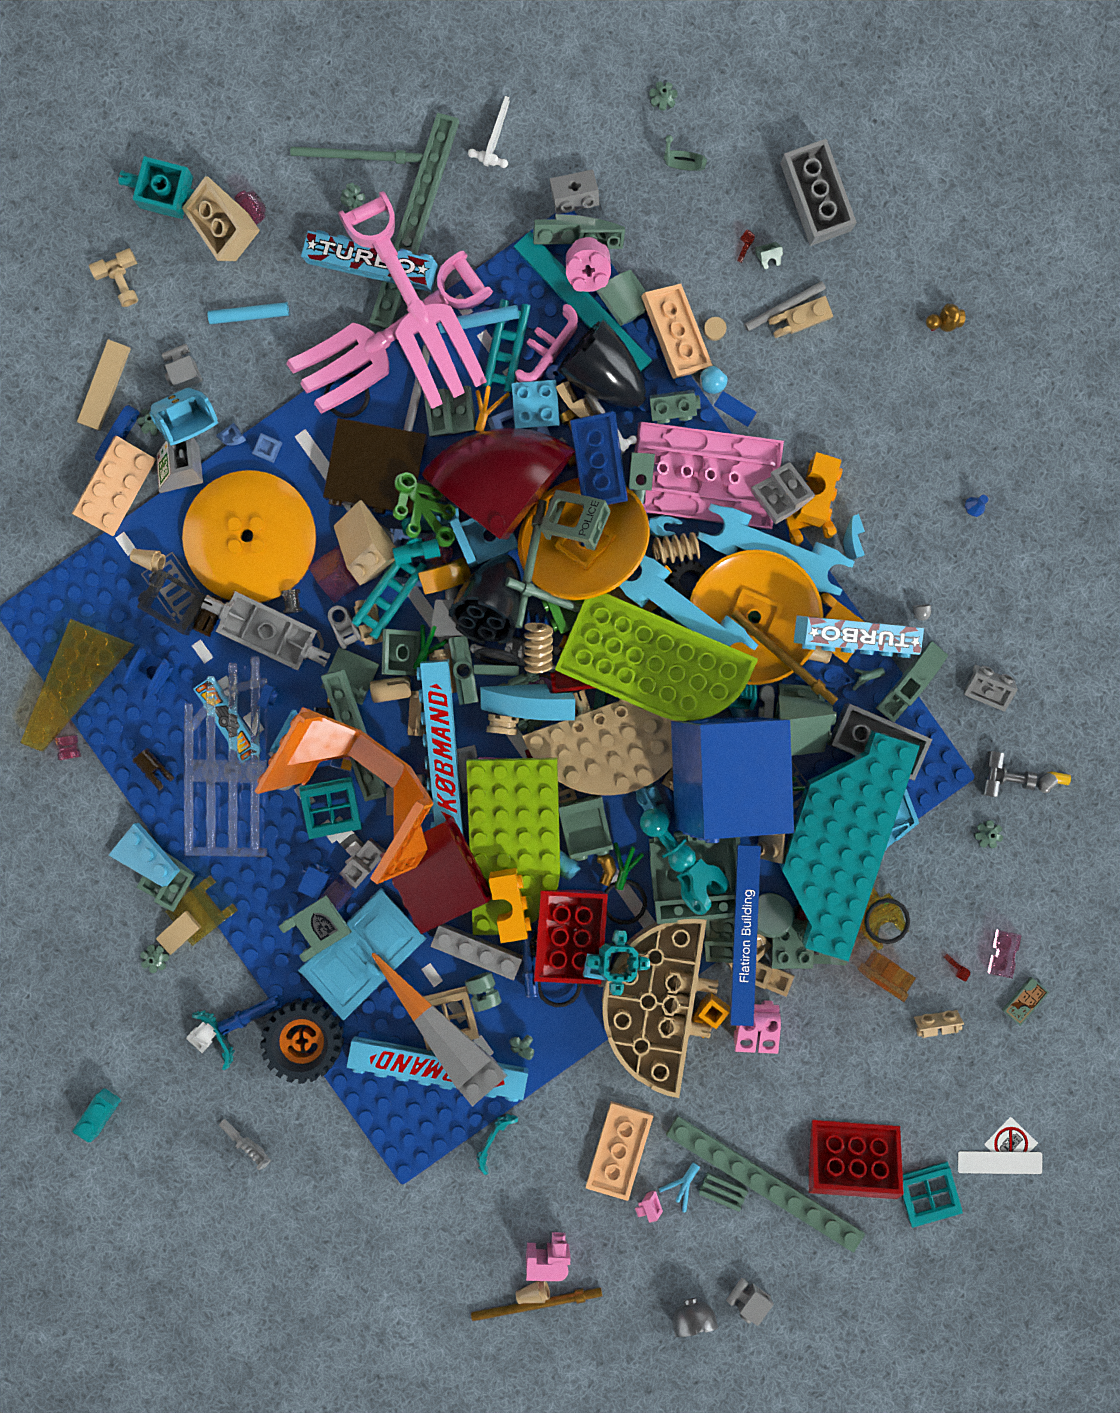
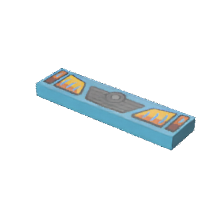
M214 676L193 688L241 763L262 751Z

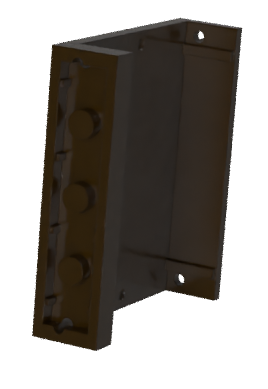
M338 418L323 498L329 501V505L341 507L343 503L351 505L350 508L362 500L367 508L373 509V513L385 515L386 511L393 513L394 508L398 504L400 493L395 487V479L399 474L408 472L415 476L418 483L423 450L428 440L427 435ZM409 496L406 504V507L408 508V514L404 519H406L408 515L412 516L414 503Z

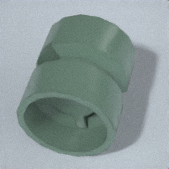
M492 972L481 973L465 980L468 994L473 995L471 1002L475 1012L490 1009L502 1002L498 989H494L496 983Z

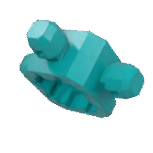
M615 930L612 938L614 943H605L600 948L599 955L587 956L586 966L598 969V972L605 979L612 981L609 983V990L612 995H621L624 989L622 982L633 981L637 977V970L649 969L650 959L645 956H638L639 953L632 946L625 944L627 942L625 930ZM615 951L629 954V957H627L628 969L626 968L625 972L610 973L608 971V956H611V952L615 953Z

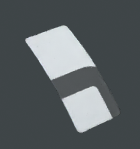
M338 817L335 821H341L343 819L341 817ZM353 831L333 835L352 858L365 845Z

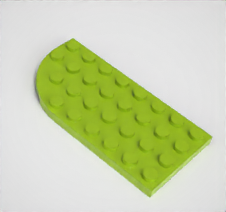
M605 593L584 600L555 670L661 717L677 721H693L711 717L731 705L745 689L758 658Z
M467 759L470 850L489 887L490 872L517 868L518 875L522 874L524 883L521 893L522 896L527 898L528 909L525 910L526 918L530 917L531 923H533L539 917L540 890H557L560 879L558 759ZM491 899L486 904L473 909V935H498V915L508 913L513 909L510 902L504 899Z

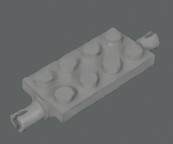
M236 591L229 603L226 602L225 604L209 595L204 600L211 603L212 606L205 602L202 603V609L218 615L219 619H221L216 632L295 670H299L303 660H306V658L325 667L327 661L319 656L329 659L331 655L313 646L312 641L318 630Z

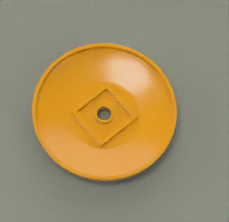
M252 470L237 471L215 479L195 497L184 520L183 548L192 572L208 590L227 600H231L236 591L262 603L284 595L304 577L315 553L316 527L308 504L289 483L266 472ZM245 530H251L253 533V538L249 542L242 540V533Z
M578 478L563 482L544 494L541 500L547 501L545 515L548 510L549 500L554 496L556 489L581 495ZM626 486L628 501L608 505L611 512L595 550L586 549L585 546H581V542L552 535L550 540L546 539L541 531L532 576L533 584L557 598L583 600L603 595L626 581L641 563L646 553L650 536L648 516L637 495ZM566 502L557 524L575 527L583 512V506ZM534 504L529 510L519 531L518 555L523 570H525L533 530L531 526L532 519L536 515L538 504Z
M745 550L728 555L707 569L697 582L690 597V602L719 624L726 615L734 620L731 614L736 609L747 619L751 611L759 612L761 616L760 621L754 625L801 666L814 652L811 649H803L802 644L793 642L797 616L823 618V607L819 592L806 571L793 560L781 554L766 550ZM746 629L747 634L758 644L757 648L753 650L742 642H737L730 646L758 658L749 679L751 681L747 683L749 685L772 683L794 673L793 670Z

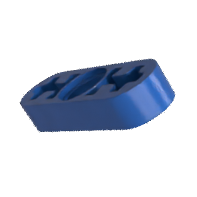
M130 405L123 408L99 447L95 460L99 462L102 460L114 436L125 440L139 417L138 410Z

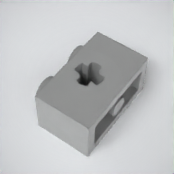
M593 169L550 178L551 195L556 214L600 205L599 190Z

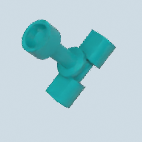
M411 517L404 519L401 524L405 536H408L406 528L411 522ZM410 528L411 531L417 532L414 528ZM418 536L416 538L409 537L405 546L392 548L396 565L412 562L411 558L422 555L425 556V559L441 556L437 539L423 542Z

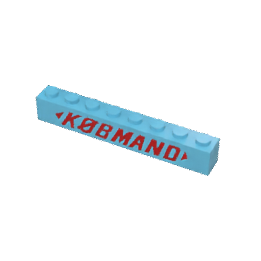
M449 659L422 661L420 667H417L418 681L422 680V689L419 690V701L424 703V712H421V723L426 725V734H423V745L428 747V756H425L426 770L430 769V778H427L428 792L432 791L433 805L429 812L434 813V822H431V828L454 817L464 837Z
M356 1036L351 1041L347 1068H351L355 1073H365L367 1071L373 1072L374 1076L387 1077L389 1075L396 1077L395 1079L406 1082L411 1079L418 1081L417 1083L429 1086L433 1083L438 1084L443 1089L451 1090L453 1087L456 1088L432 1050L427 1051V1049ZM498 1063L508 1076L485 1096L495 1098L497 1095L504 1096L506 1100L517 1102L518 1099L523 1100L528 1068Z

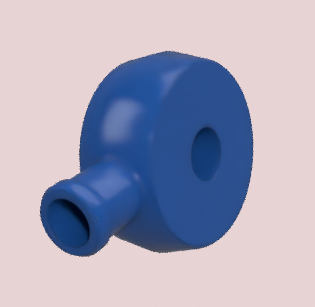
M559 360L557 365H551L546 369L544 374L546 381L556 380L557 386L563 383L565 377L557 371L563 360Z

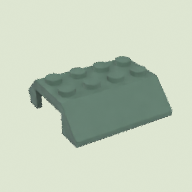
M682 831L673 832V837L677 842L682 839L687 840L684 844L694 850L696 860L701 858L705 864L719 867L730 883L728 890L719 895L711 893L706 888V893L711 901V907L703 915L695 914L683 901L681 883L676 877L680 872H676L670 867L668 856L662 857L667 851L666 847L658 837L649 839L652 889L657 924L676 923L677 920L682 919L709 920L734 917L737 844H740V837L721 838L718 843H705V840H697V838L690 837V835H684Z

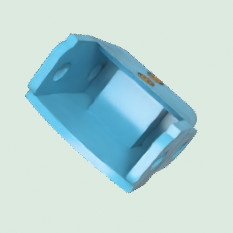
M185 388L153 403L149 412L156 428L162 433L170 446L193 438L218 424V419L208 398L202 392L192 388Z

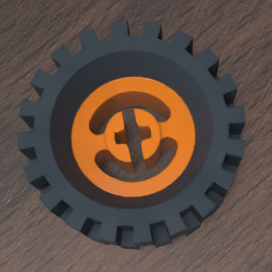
M301 998L295 999L292 1003L287 1002L265 1024L267 1026L261 1034V1037H264V1039L260 1042V1049H265L262 1057L263 1060L269 1059L270 1063L267 1067L270 1071L276 1068L278 1070L276 1076L280 1079L283 1075L288 1076L286 1081L290 1083L295 1079H298V1084L305 1083L307 1079L313 1082L320 1075L321 1077L324 1076L339 1057L342 1051L341 1047L344 1044V1038H342L344 1033L343 1026L339 1027L338 1024L341 1020L338 1015L336 1017L332 1015L334 1010L330 1006L328 1009L322 1007L324 1002L318 1001L313 1003L312 998H307L305 1001H301ZM296 1025L310 1026L306 1027L304 1031L300 1028L294 1035L290 1034L291 1028ZM302 1034L304 1039H308V1041L305 1043V1051L308 1050L313 1043H316L318 1047L315 1051L311 1053L298 1052L304 1048V1041L302 1039H299Z

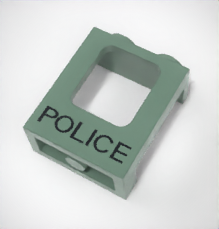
M556 489L554 496L549 500L547 513L541 519L540 530L546 539L550 540L552 535L583 542L586 549L595 550L611 511L605 500ZM566 502L584 506L578 524L575 527L557 524Z

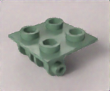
M338 647L328 673L344 669L355 701L362 705L370 688V682L373 681L380 664Z
M792 924L784 936L772 938V969L813 968L814 951L806 949L802 943L807 924Z

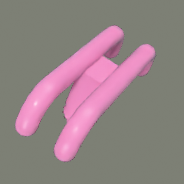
M565 304L563 306V316L568 320V323L556 339L539 327L534 331L538 337L551 346L549 349L531 338L528 339L526 343L542 355L543 358L532 372L526 373L521 369L517 370L515 375L518 382L540 381L546 369L552 365L571 339L578 323L577 313L571 305Z

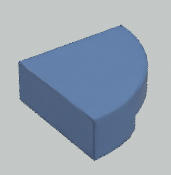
M235 423L216 435L225 445H238L246 441Z

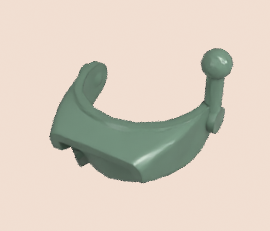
M671 135L666 136L664 160H666L667 166L686 171H702L705 169L707 158L704 155L688 151L670 150L673 137ZM675 157L692 158L695 161L675 159Z

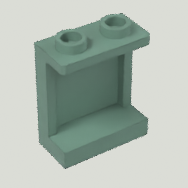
M592 795L559 803V816L570 859L581 861L587 859L588 855L596 854L601 856L608 854L609 850L614 849L601 795Z

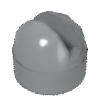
M931 605L913 606L915 618L921 621L927 620L931 615Z

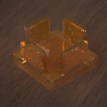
M873 950L865 964L862 963L858 968V971L903 1002L909 996L907 991L916 979L915 976L876 950Z

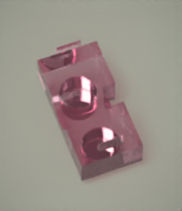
M996 930L993 947L997 949L996 955H991L988 973L1013 979L1016 965L1015 954L1019 951L1022 935Z

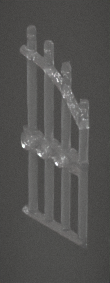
M259 657L251 658V680L238 683V675L236 674L238 672L237 663H230L228 687L216 695L214 688L215 677L207 676L206 703L194 718L192 715L193 705L185 704L184 855L267 856V848H259L260 794L255 792L259 777L267 770V760H260V706L257 705L260 698V688L267 684V678L260 679ZM251 689V760H237L238 692ZM228 698V760H215V705ZM206 717V759H193V732ZM193 782H206V847H193ZM215 782H228V847H215ZM237 782L251 783L250 848H237Z

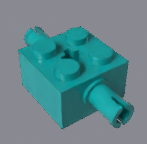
M144 156L139 175L123 170L120 171L119 175L123 177H118L119 185L135 188L133 201L140 209L183 220L184 211L182 208L195 191L191 189L194 177L187 167Z

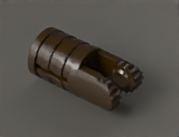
M216 595L212 596V598L220 602H223L222 599H220V597ZM201 608L192 629L210 637L219 620V616Z
M148 748L132 760L159 791L163 788V785L154 775L156 771L159 770L165 779L170 782L174 779V776L154 757Z

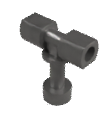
M988 751L986 767H989L987 779H983L981 795L997 797L999 784L1003 785L1005 781L1020 783L1023 789L1034 790L1037 783L1036 773L1028 771L1024 775L1009 773L1005 767H1002L1004 753Z

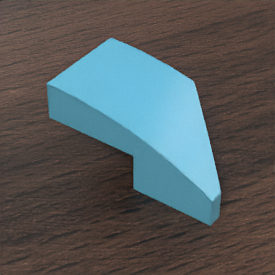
M859 514L851 517L843 538L846 557L851 560L865 555L858 537L859 534L865 532Z

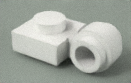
M202 1022L198 1028L195 1027L186 1039L203 1053L213 1042L211 1039L216 1035L215 1029L209 1023L206 1025Z

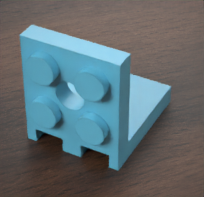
M458 518L450 521L470 568L518 548L514 533L511 534L508 540L496 537L495 540L489 542L484 539V532L487 529L473 518L460 523Z

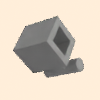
M187 344L161 353L165 362L171 359L174 361L165 365L167 370L165 377L170 386L173 385L178 391L203 381L195 360L190 355L184 358L182 356L190 352Z
M741 1278L726 1301L733 1306L737 1299H739L738 1309L740 1317L749 1324L753 1322L759 1326L774 1305L770 1295L754 1284L750 1286L748 1291H745L749 1283Z

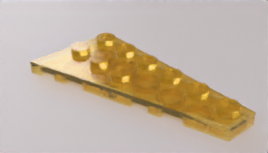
M70 619L20 743L36 750L44 751L135 644Z

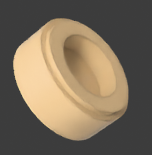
M712 317L705 323L704 334L709 340H720L725 335L726 323L719 317Z

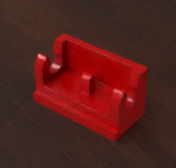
M555 671L550 673L552 693L596 689L561 672Z

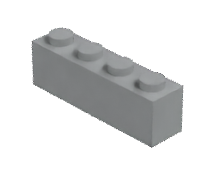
M445 923L438 926L430 946L511 980L515 979L523 957L519 953Z

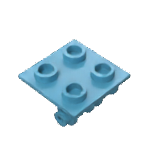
M556 380L512 383L515 428L559 425Z

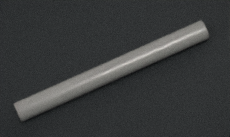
M821 281L744 324L745 328L749 332L767 322L770 318L826 289L824 283Z
M423 345L422 355L428 366L430 353L426 346ZM415 378L403 430L412 431L422 392L417 378Z

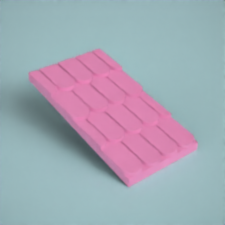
M648 422L638 423L637 442L634 453L655 454L652 490H646L645 504H643L646 513L724 524L720 515L708 510L710 503L723 507H732L752 515L748 524L749 527L772 529L773 521L752 494L751 487L769 478L772 471L781 467L784 441ZM642 474L637 476V484L644 483V476Z

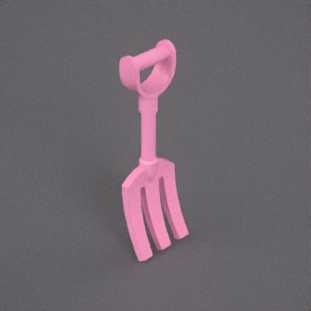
M382 191L379 192L380 197L347 213H344L342 210L338 214L348 235L355 243L362 247L375 248L407 304L409 314L399 324L395 336L410 363L429 406L433 409L443 403L414 334L419 333L452 397L455 398L465 392L436 324L441 322L456 349L473 385L478 387L487 381L452 307L445 304L425 305L414 290L397 257L398 253L390 240L395 229V214L386 193ZM386 211L389 215V223L386 229L379 234L373 236L363 235L353 228L354 225L381 212Z
M460 251L446 260L440 267L437 275V286L439 289L423 299L425 305L449 304L451 307L459 310H469L484 302L493 291L490 287L484 286L466 260L467 254L465 251ZM452 270H457L474 294L473 296L466 299H456L450 297L445 292V281ZM409 313L376 334L360 324L351 323L324 342L288 359L286 364L294 374L358 342L357 346L334 362L302 379L300 384L306 393L324 387L370 361L372 362L369 367L349 381L316 399L314 405L320 413L326 412L349 400L389 374V358L386 348L397 339L395 332L401 321Z

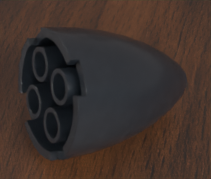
M603 319L601 322L595 323L580 338L579 342L565 356L557 369L561 375L582 391L607 403L627 408H633L634 406L638 408L646 400L644 396L646 394L644 380L633 355L618 334Z
M510 555L497 556L480 566L463 584L449 609V617H452L456 623L455 628L462 635L475 642L485 644V641L498 642L501 645L507 643L513 637L519 611L520 591L505 586V582L508 577L520 582L522 580L517 562Z

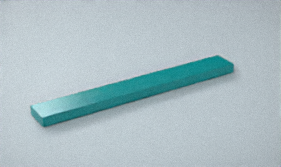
M530 231L514 245V249L566 304L574 308L577 316L589 328L603 319L618 334L633 355L640 372L652 362V359L588 292L576 291L567 279L564 266L543 244L533 243V234Z

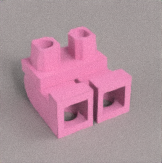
M766 1000L761 1002V1005L754 1004V1026H736L734 1031L735 1052L755 1053L757 1044L758 1053L778 1054L781 1030L779 1005H774L773 1001ZM742 1040H749L751 1044L744 1046L740 1042ZM764 1041L773 1042V1046H770V1047L764 1046V1045H763V1042H764Z
M552 1232V1242L547 1243L546 1250L536 1249V1243H527L526 1281H562L567 1277L568 1265H570L569 1244H566L565 1233Z

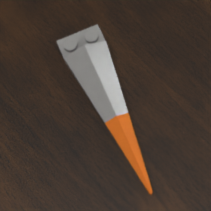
M372 953L375 962L451 1081L467 1101L474 1106L508 1075L493 1057L448 1020L376 953Z

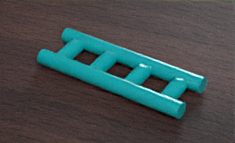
M501 299L499 308L507 307L509 301ZM522 304L516 332L503 330L505 321L495 323L484 375L487 382L482 387H491L492 382L505 384L504 392L512 393V383H515V372L518 369L530 305ZM501 339L514 341L512 354L499 352ZM497 360L510 363L507 376L494 373Z
M393 561L351 623L356 627L361 622L365 623L373 629L369 635L377 640L420 579L418 573L426 570L428 567L422 562L416 568L410 563L396 565L395 561ZM400 567L411 574L404 586L393 579ZM387 585L398 592L392 603L380 597ZM374 604L386 611L379 622L367 615Z

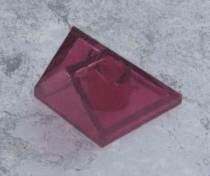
M340 545L308 567L317 583L334 603L359 586L346 567Z

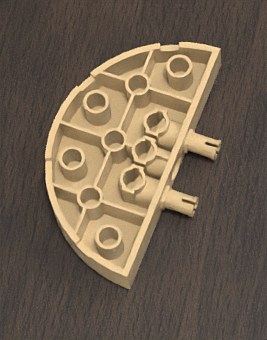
M585 690L579 691L581 701L577 692L573 694L578 711L575 720H564L522 735L533 758L558 759V782L588 794L619 795L650 785L673 767L671 721L677 720L661 717L620 698L617 702L593 710L589 706Z
M704 919L677 920L676 923L657 924L655 922L636 933L626 944L632 946L639 953L638 956L649 958L650 968L647 970H637V977L633 981L622 982L624 989L621 995H612L610 993L609 983L612 981L606 979L605 986L603 987L602 1014L605 1031L614 1054L635 1079L651 1087L656 1092L676 1098L680 1096L688 1038L690 1035L710 1038L711 1035L709 1033L711 1032V1025L692 1022L695 993L702 991L717 994L718 990L716 989L718 987V980L699 978L698 976L707 922ZM618 952L610 966L609 972H625V969H628L627 957H629V954L627 952Z

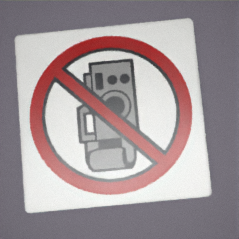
M1010 1117L985 1143V1146L991 1152H1030L1038 1142Z

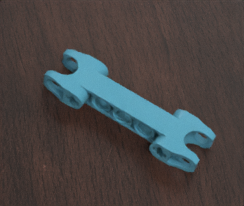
M710 503L708 510L722 517L723 529L715 535L698 532V539L726 555L737 553L738 548L744 550H766L781 554L793 560L806 571L818 592L841 595L842 589L829 582L827 577L828 571L836 564L853 567L855 561L845 557L838 550L819 542L815 543L811 552L749 527L748 524L752 515L732 507H723Z
M644 555L640 563L642 567L641 576L635 581L626 580L619 585L625 595L642 608L651 600L688 629L728 646L737 642H742L753 650L758 646L745 629L726 615L720 624L664 582L671 572L653 558Z

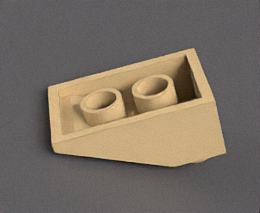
M204 177L182 208L217 261H237L260 231L250 215L209 177Z
M362 500L358 501L334 525L346 567L359 585L375 579L395 561L392 548H396V546Z

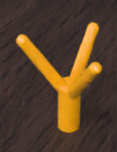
M486 387L483 403L480 391L476 390L480 413L475 431H484L488 415L510 396V393L507 392L487 409L491 387Z

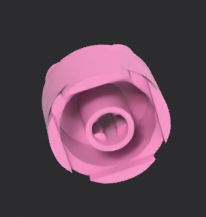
M591 237L576 240L566 253V276L570 284L576 291L585 292L596 291L608 284L611 275V261L607 246Z

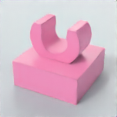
M656 1190L648 1192L642 1202L638 1203L639 1207L635 1208L638 1217L647 1215L649 1223L657 1221L663 1212Z

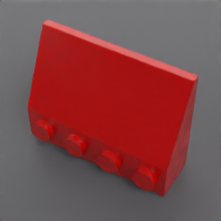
M540 890L534 982L601 984L602 980L584 977L583 971L587 953L599 955V950L604 945L607 893L595 890Z
M812 1120L808 1170L809 1193L885 1199L900 1198L904 1195L900 1126Z

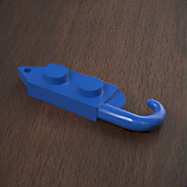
M807 660L802 665L807 672L815 679H820L826 684L825 687L838 689L840 686L854 682L843 671V667ZM795 672L789 675L794 680L805 682Z

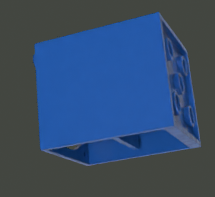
M751 716L671 721L675 829L682 831L684 835L697 838V840H705V843H718L721 838L794 833L790 720Z

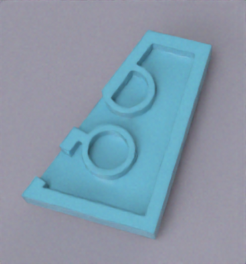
M134 823L109 854L112 858L162 887L168 886L180 871L140 823Z

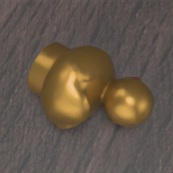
M946 304L940 316L931 314L927 317L926 326L931 331H935L940 327L944 332H951L956 327L960 328L964 325L965 311L959 309L954 304Z

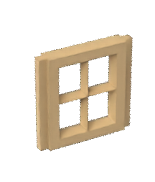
M466 986L423 996L433 1006L441 1005L443 1014L448 1020L466 1016L469 1028L461 1029V1031L471 1040L479 1038ZM462 1000L465 1012L448 1015L446 1003ZM424 1038L427 1051L432 1050Z

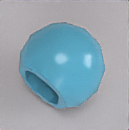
M709 366L702 371L699 382L704 391L716 394L726 387L728 378L716 366Z

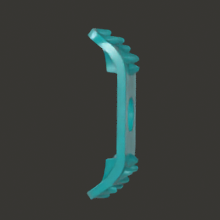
M205 1010L192 1013V1018L200 1019L206 1025L209 1023L215 1029L216 1037L224 1049L222 1053L224 1059L222 1070L225 1071L233 1061L235 1050H233L225 1035L219 1032L216 1017H214V1013H205Z
M506 1114L504 1117H498V1121H495L494 1129L476 1158L480 1165L478 1169L484 1175L489 1174L486 1165L487 1151L499 1130L504 1131L509 1124L518 1122V1116Z

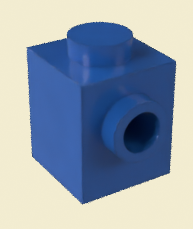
M316 863V865L311 864L308 868L304 867L299 876L301 883L297 891L316 900L321 898L332 873L328 872L329 868L320 863Z

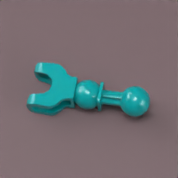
M658 808L646 810L640 819L642 831L648 836L658 837L666 847L667 851L662 857L668 856L670 867L676 872H680L676 877L681 883L683 901L695 914H705L711 907V901L706 893V888L713 894H723L730 886L728 879L719 867L707 865L701 858L696 860L694 850L684 844L687 841L686 839L676 841L668 830L669 819L663 810Z

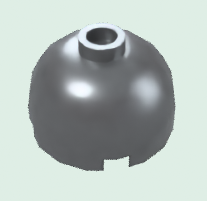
M696 1298L684 1300V1305L677 1308L673 1317L675 1337L698 1335L697 1333L700 1332L707 1333L718 1329L716 1316L712 1308L704 1302H697Z

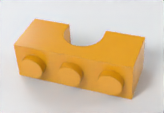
M818 452L814 454L810 460L805 480L814 482L818 486L820 494L815 495L812 500L797 511L795 520L816 527H821L826 521L830 520L832 514L830 504L837 495L835 484L836 481L840 480L843 471L840 468L841 459Z
M517 868L490 872L489 884L492 899L507 900L513 908L508 913L498 915L497 925L501 943L528 939V933L532 931L530 917L526 918L525 914L528 904L526 896H522L521 888H524L522 874L518 875Z

